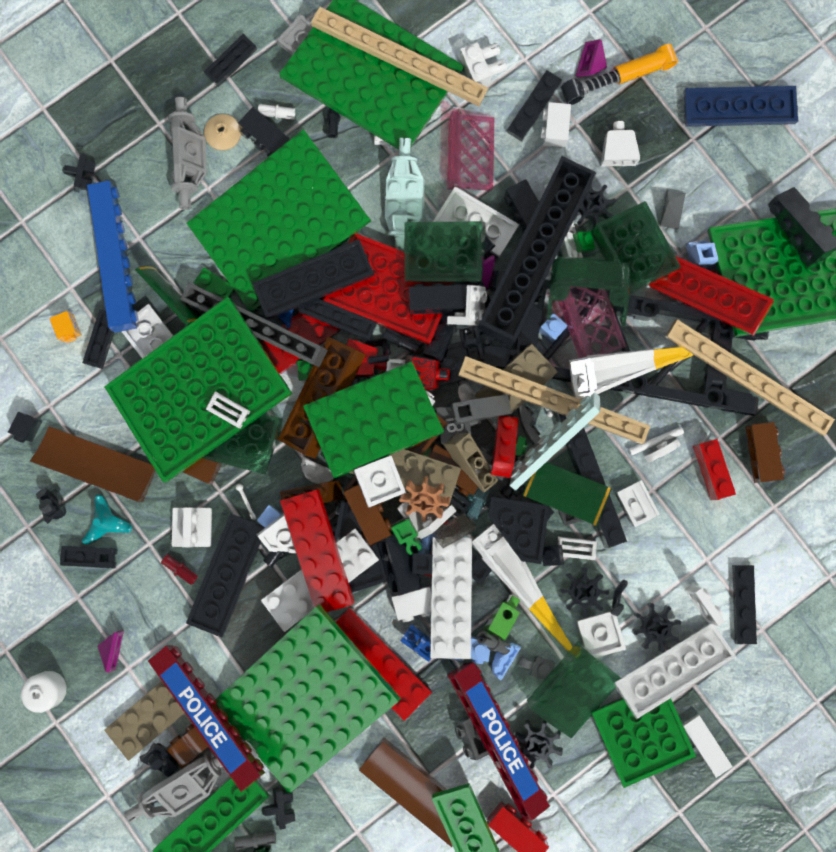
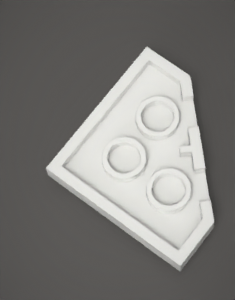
M284 513L256 534L269 551L296 553Z

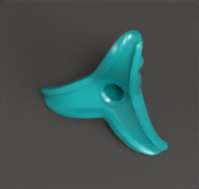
M101 494L95 495L94 520L82 542L86 545L91 544L109 532L130 533L132 524L114 516L104 496Z

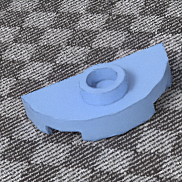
M510 643L511 648L505 646V648L510 649L508 654L503 655L497 652L494 656L492 672L500 681L521 649L518 644Z

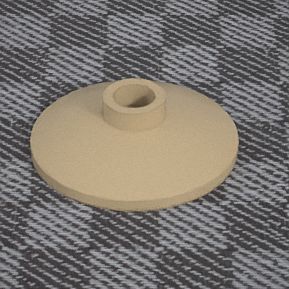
M219 114L212 117L206 123L204 136L212 148L224 151L236 146L241 138V133L239 132L241 129L234 117ZM223 127L224 131L219 132L218 130Z

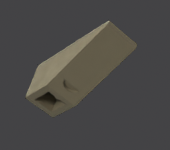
M456 433L444 443L452 459L483 492H486L498 481L495 475H491V468L470 433Z

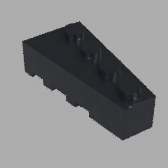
M795 187L776 195L768 203L770 212L776 217L781 229L785 231L791 245L795 247L800 255V259L807 267L826 259L836 251V238L832 234L834 230L829 225L825 226L820 221L821 216L817 211L814 212L809 209V202Z

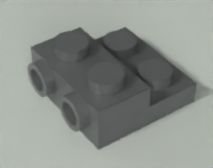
M469 716L456 721L458 724L456 727L457 735L463 738L465 746H463L465 755L468 758L470 757L471 760H479L489 755Z

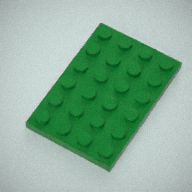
M413 362L303 406L333 478L342 476L444 432Z

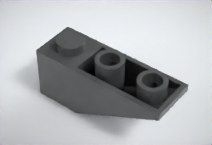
M508 394L472 399L451 405L455 425L512 414Z

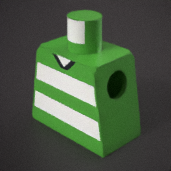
M509 595L505 603H499L482 631H486L491 635H497L501 640H506L520 613L516 610L520 600L513 595ZM503 612L507 614L506 619L503 617Z

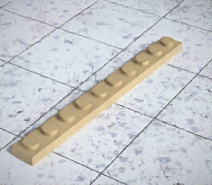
M319 7L311 21V26L479 107L488 91V87L322 7Z
M678 319L674 320L665 335L669 340L818 434L825 436L835 419Z
M465 357L458 375L565 416L573 408L576 410L581 405V399L469 357ZM600 407V412L588 423V425L642 445L645 443L650 429V425Z

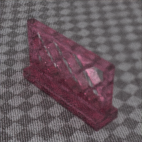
M452 110L448 124L447 190H453L454 187L492 191L494 117L460 114V111ZM462 120L469 121L473 127L466 131L462 126ZM482 122L489 123V130L486 133L478 126ZM474 129L482 135L477 141L469 134ZM464 137H467L472 143L468 149L461 144V140ZM483 138L489 143V148L485 151L478 144ZM474 146L481 153L476 159L469 152ZM465 154L472 161L467 167L461 162V158ZM483 156L489 161V165L485 169L478 162ZM474 164L481 171L476 177L468 170ZM466 173L472 181L461 183V175ZM484 174L488 179V185H482L477 179Z
M600 274L555 291L579 358L587 357V355L607 354L626 347ZM595 280L599 286L597 293L587 289L590 282ZM576 287L583 291L579 300L572 297L570 289ZM585 293L595 297L591 306L582 302ZM598 298L605 303L603 311L594 308ZM580 305L589 308L586 318L578 313ZM592 310L601 314L598 323L588 320ZM604 316L611 319L612 325L610 329L601 326ZM586 323L596 327L592 336L585 333ZM598 329L608 333L604 342L595 338ZM611 334L617 337L620 345L613 347L607 344ZM593 341L602 344L599 353L593 354L591 349Z

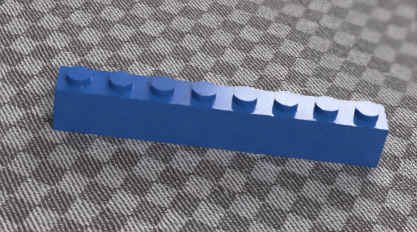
M110 181L89 184L87 188L108 328L114 333L137 329L136 322L139 321L137 311L134 310L136 299L131 291L133 280L128 272L130 261L125 253L128 247L126 240L123 239L125 228L120 220L122 209L117 201V198L120 197L119 191Z

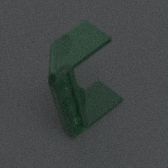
M558 257L554 260L551 269L547 319H551L552 301L565 300L569 295L570 286L610 290V302L615 306L621 307L620 323L621 326H626L630 296V268L625 262L574 257Z

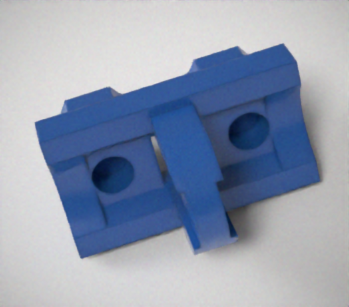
M411 624L400 641L429 662L431 660V638Z

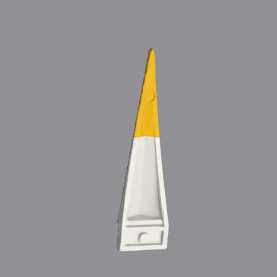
M682 347L587 355V357L569 360L573 395L575 398L580 399L587 395L590 396L594 392L599 394L633 378L694 355Z
M492 524L476 537L472 544L482 555L483 561L572 657L576 658L577 653L550 610L526 562L518 558L495 525Z

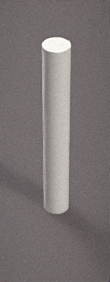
M682 427L676 428L645 441L643 445L638 444L631 447L628 451L632 456L682 435L684 431Z

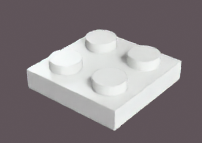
M392 456L354 470L368 507L406 493Z
M690 585L685 589L707 623L716 626L725 623L722 618L723 612L717 605H713L710 600L712 597L705 588L702 589Z
M611 611L576 620L588 660L626 649L617 616L612 615Z

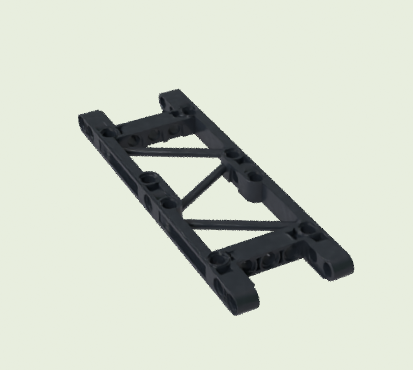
M504 271L492 272L491 290L496 291L505 273ZM545 279L541 292L538 293L522 326L520 336L517 337L515 350L492 345L488 347L482 346L484 360H480V362L502 370L531 343L537 347L546 294L589 301L543 354L547 360L553 356L597 303H600V309L609 315L622 352H629L630 349L617 317L619 315L630 316L633 319L649 321L657 314L698 321L701 323L696 327L695 331L700 334L711 324L710 340L728 352H731L732 340L735 335L731 325L726 323V328L720 325L719 319L688 305ZM608 299L614 301V307H611L607 304ZM644 307H650L652 314L646 313ZM769 332L735 338L751 341L768 340ZM677 362L664 366L649 384H647V378L644 375L633 378L639 381V388H635L632 385L633 379L608 389L749 416H756L759 401L758 397L750 393L725 389L727 376L707 363L703 370L705 371L703 385L700 388V394L658 386ZM554 367L558 373L551 379L572 383L570 369ZM709 393L714 396V402L709 401Z

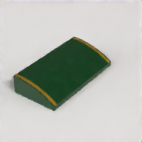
M140 266L135 269L186 326L200 317L187 302L180 300L182 296L156 268Z
M546 462L529 478L523 496L597 526L612 488Z

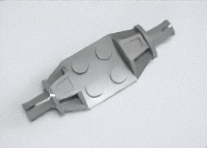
M176 97V112L168 116V120L171 122L170 136L173 137L174 169L172 171L173 185H171V190L179 193V208L189 210L192 208L191 193L198 191L199 184L207 174L206 143L204 135L194 123V115L187 113V99ZM185 178H192L190 183L185 182Z
M206 751L203 757L193 761L190 765L161 783L156 784L146 793H139L137 795L138 804L124 812L125 819L128 823H132L143 814L148 819H152L155 816L176 817L210 795L217 778L222 775L221 763L210 751ZM209 769L211 773L206 779L204 772ZM158 801L162 806L154 807L153 802Z

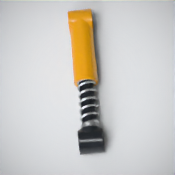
M665 44L652 53L614 66L613 70H610L609 73L599 74L598 77L593 76L592 79L587 78L586 81L571 79L563 83L560 88L566 103L574 105L583 100L584 95L589 94L590 91L595 92L598 88L601 90L604 86L607 88L609 84L613 85L615 82L620 85L658 70H668L679 61L672 44Z

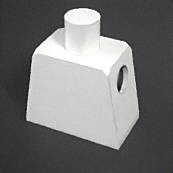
M616 121L613 123V130L607 131L605 135L601 166H636L640 160L635 132L633 130H625L623 121Z

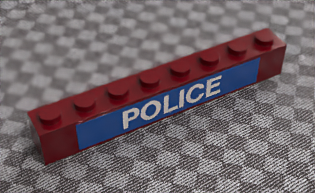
M166 645L148 660L149 664L241 792L246 790L265 774L263 770L264 765L258 758H254L251 753V747L247 742L241 740L239 737L240 732L234 725L231 726L228 722V716L225 711L217 707L215 697L211 693L208 694L204 689V682L199 677L196 678L193 673V667L181 657L182 652L180 649L173 645Z
M474 662L464 663L447 674L522 818L532 821L550 807L547 801L548 797L537 783L538 778L536 774L529 768L528 759L518 747L519 742L511 734L509 723L502 717L499 711V704L492 698L491 690L488 684L483 681L479 667Z

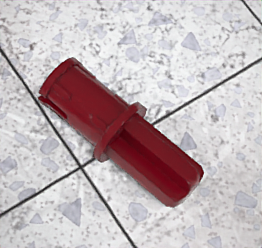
M167 554L161 561V564L171 570L174 576H179L190 585L196 582L198 575L188 569L185 563L181 564L170 554Z

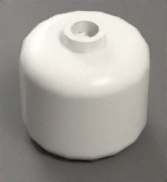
M44 671L31 676L24 682L20 697L23 705L28 710L43 713L58 706L63 701L67 686L60 674L54 671Z

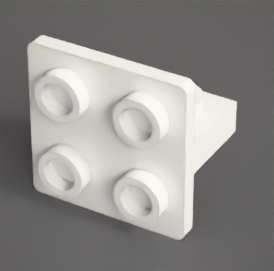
M173 508L172 546L210 547L212 508Z

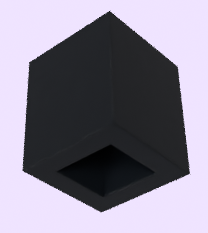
M17 412L7 433L14 435L13 439L18 442H33L43 421L28 414Z

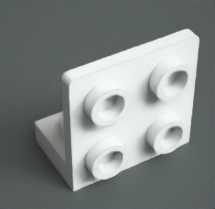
M467 285L466 313H455V316H448L447 324L479 325L486 312V288Z
M403 502L398 507L399 512L405 519L410 517L420 539L432 534L456 512L452 505L447 508L442 506L440 507L443 509L442 518H438L434 513H428L426 522H423L420 512L414 511L410 515H406L407 506L411 505L410 503Z

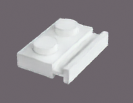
M642 480L616 492L633 527H637L660 515Z

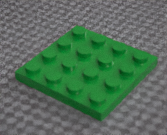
M623 697L590 711L623 788L696 757L671 698L638 719L635 718Z

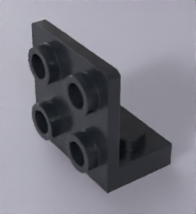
M341 501V505H337L335 513L338 521L337 524H333L332 528L335 541L341 540L355 528L362 534V529L349 503Z

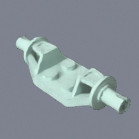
M399 138V155L391 157L392 165L386 179L385 218L389 228L388 235L395 237V248L406 252L407 238L414 236L415 230L423 219L425 180L417 165V158L410 156L411 139L405 138L403 140L404 138ZM409 164H411L413 174H410ZM411 220L408 232H406L407 221Z

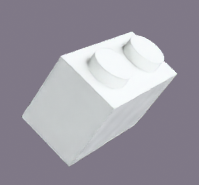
M549 102L547 109H543L542 121H545V127L541 129V138L544 139V146L566 147L569 136L571 104Z
M430 586L392 597L398 620L408 622L414 620L413 616L421 614L422 617L431 615L432 593Z

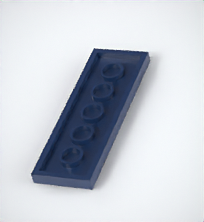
M796 86L685 88L683 91L685 127L796 124L799 121Z

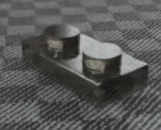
M463 513L440 526L432 533V536L442 548H445L474 532L475 525Z

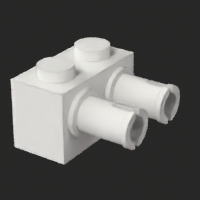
M477 42L460 49L459 60L464 65V72L467 78L488 87L493 75L507 71L504 59L489 65L485 61V59L500 55L497 43L481 48Z

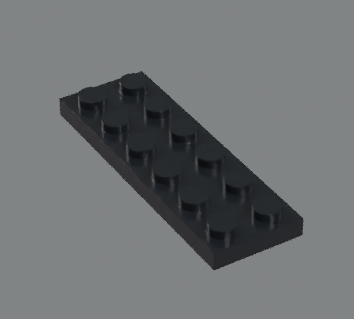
M356 240L252 284L268 320L374 276V272L360 240Z
M230 513L186 624L218 637H224L262 542L256 534L263 530L264 526Z

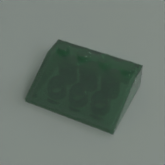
M646 201L597 223L591 230L623 294L631 295L681 268Z
M404 222L405 281H482L485 222Z
M263 414L202 458L266 475L279 438L283 419Z
M578 641L527 699L530 708L542 719L572 739L592 716L591 712L597 710L616 688L614 683L620 680L621 677Z

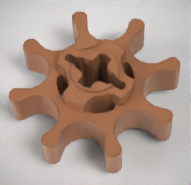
M426 476L423 478L421 486H417L411 480H408L406 490L411 493L401 494L399 499L400 502L411 504L407 506L406 515H410L414 511L420 512L423 522H426L428 513H434L438 518H442L443 509L439 506L448 507L450 503V497L439 495L443 493L444 484L440 483L437 487H430L427 483L428 477Z

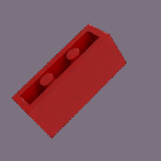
M503 415L498 418L491 475L511 477L517 439L518 418Z
M718 438L694 445L693 449L710 500H720L736 495Z
M501 801L486 819L488 826L517 852H546L549 849L547 836L539 829L535 831L528 819L518 816L516 814L517 810L510 803L506 805Z

